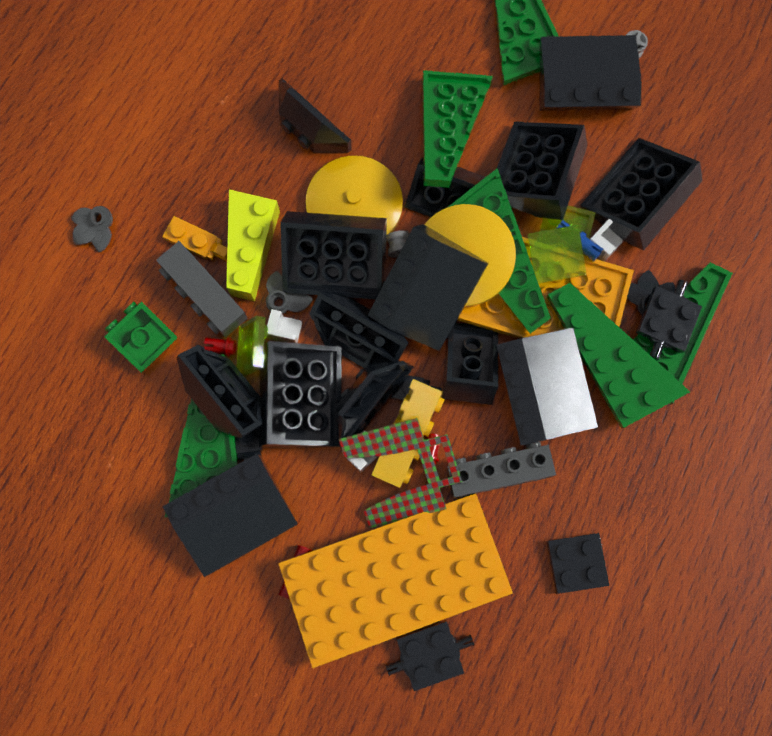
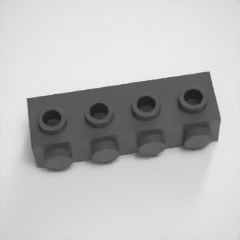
M180 241L156 259L161 266L158 271L167 281L172 279L177 284L174 289L183 299L187 296L193 302L190 305L200 317L204 314L210 320L206 324L216 335L220 332L226 338L248 319L239 305Z
M535 442L525 445L526 449L516 451V447L501 450V455L491 457V453L477 455L476 460L466 462V458L456 459L462 482L450 485L452 498L555 476L556 472L549 445L541 446V442ZM447 466L446 472L448 478H450L452 474L449 466Z

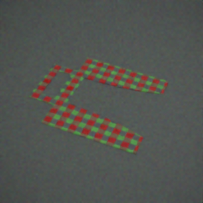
M417 418L339 439L345 458L375 457L414 449L418 450L429 484L401 492L364 510L369 528L394 523L422 512L433 513L445 510L446 506L440 487L462 482L448 435L424 440ZM441 443L452 477L442 480L439 479L429 448Z

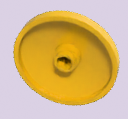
M346 156L327 163L315 174L307 189V213L387 218V234L395 230L402 214V191L396 177L386 166L368 157Z
M460 204L439 211L425 223L429 228L489 263L465 307L487 302L503 290L510 280L515 267L516 250L509 228L498 215L481 206Z

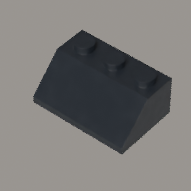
M422 157L417 165L404 207L432 217L450 206L485 177L457 166L449 188L424 186Z

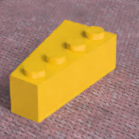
M413 379L409 387L410 390L402 403L394 424L417 418L422 435L428 437L434 425V422L430 421L433 412L439 413L445 399L441 397L442 391ZM414 449L379 456L372 476L399 488L402 483L408 484L413 473V469L409 468L413 459L418 460L420 457L418 450Z

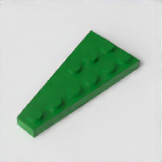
M495 0L504 86L540 72V37L559 35L542 0Z
M423 70L424 186L449 188L492 83L493 76Z
M497 168L448 207L460 204L484 207L498 215L509 228L515 243L516 261L512 276L499 295L529 334H532L550 320L551 317Z
M711 262L688 284L683 295L689 301L702 306L686 351L679 353L670 348H663L657 361L681 384L684 382L733 274ZM638 334L633 340L650 354L653 343L648 338Z
M571 283L546 296L564 329H574L580 357L621 429L690 393L684 385Z
M192 399L188 406V416L181 438L169 502L239 464L235 436L217 431Z

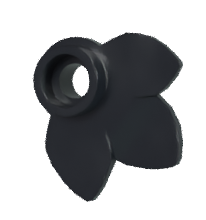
M647 270L641 275L637 284H630L627 298L630 302L637 305L638 312L643 315L645 303L648 302L653 288L658 286L669 292H674V283L667 282L659 285L652 272Z

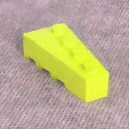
M229 190L226 288L233 297L255 301L280 213L277 200Z

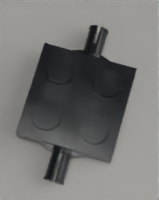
M684 280L677 281L674 292H669L658 286L653 288L636 330L637 334L648 338L653 343L649 355L656 361L659 360L663 348H670L679 353L686 351L701 312L702 306L689 301L683 296L688 286V282H684Z
M444 620L397 637L400 648V660L388 665L386 664V669L389 676L404 670L410 678L413 690L417 691L464 674L460 661V650L475 645L471 634L456 640L450 632L447 621Z

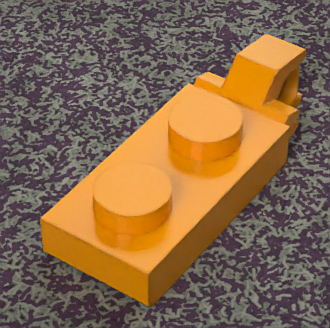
M174 216L162 236L164 240L172 244L180 241L189 252L203 259L212 260L216 256L227 262V247L221 245V239Z

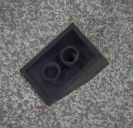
M455 323L447 337L442 398L446 400L493 404L498 389V332L471 324Z

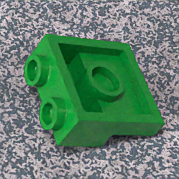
M141 301L138 305L132 302L123 311L126 316L120 322L114 319L105 328L108 333L104 337L142 373L178 337Z

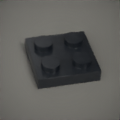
M599 533L547 541L556 594L610 586Z

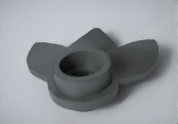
M96 206L92 209L84 207L75 211L71 217L72 221L77 224L72 233L73 243L75 245H84L92 242L98 252L104 251L112 237L109 227L112 225L113 216L110 210L103 206ZM101 214L102 219L100 222H97V217Z
M275 271L268 278L266 286L269 294L266 298V306L270 312L271 309L281 311L282 314L287 311L300 312L311 304L312 298L307 294L283 292L282 275L279 272ZM278 299L283 300L281 306H275L274 302Z

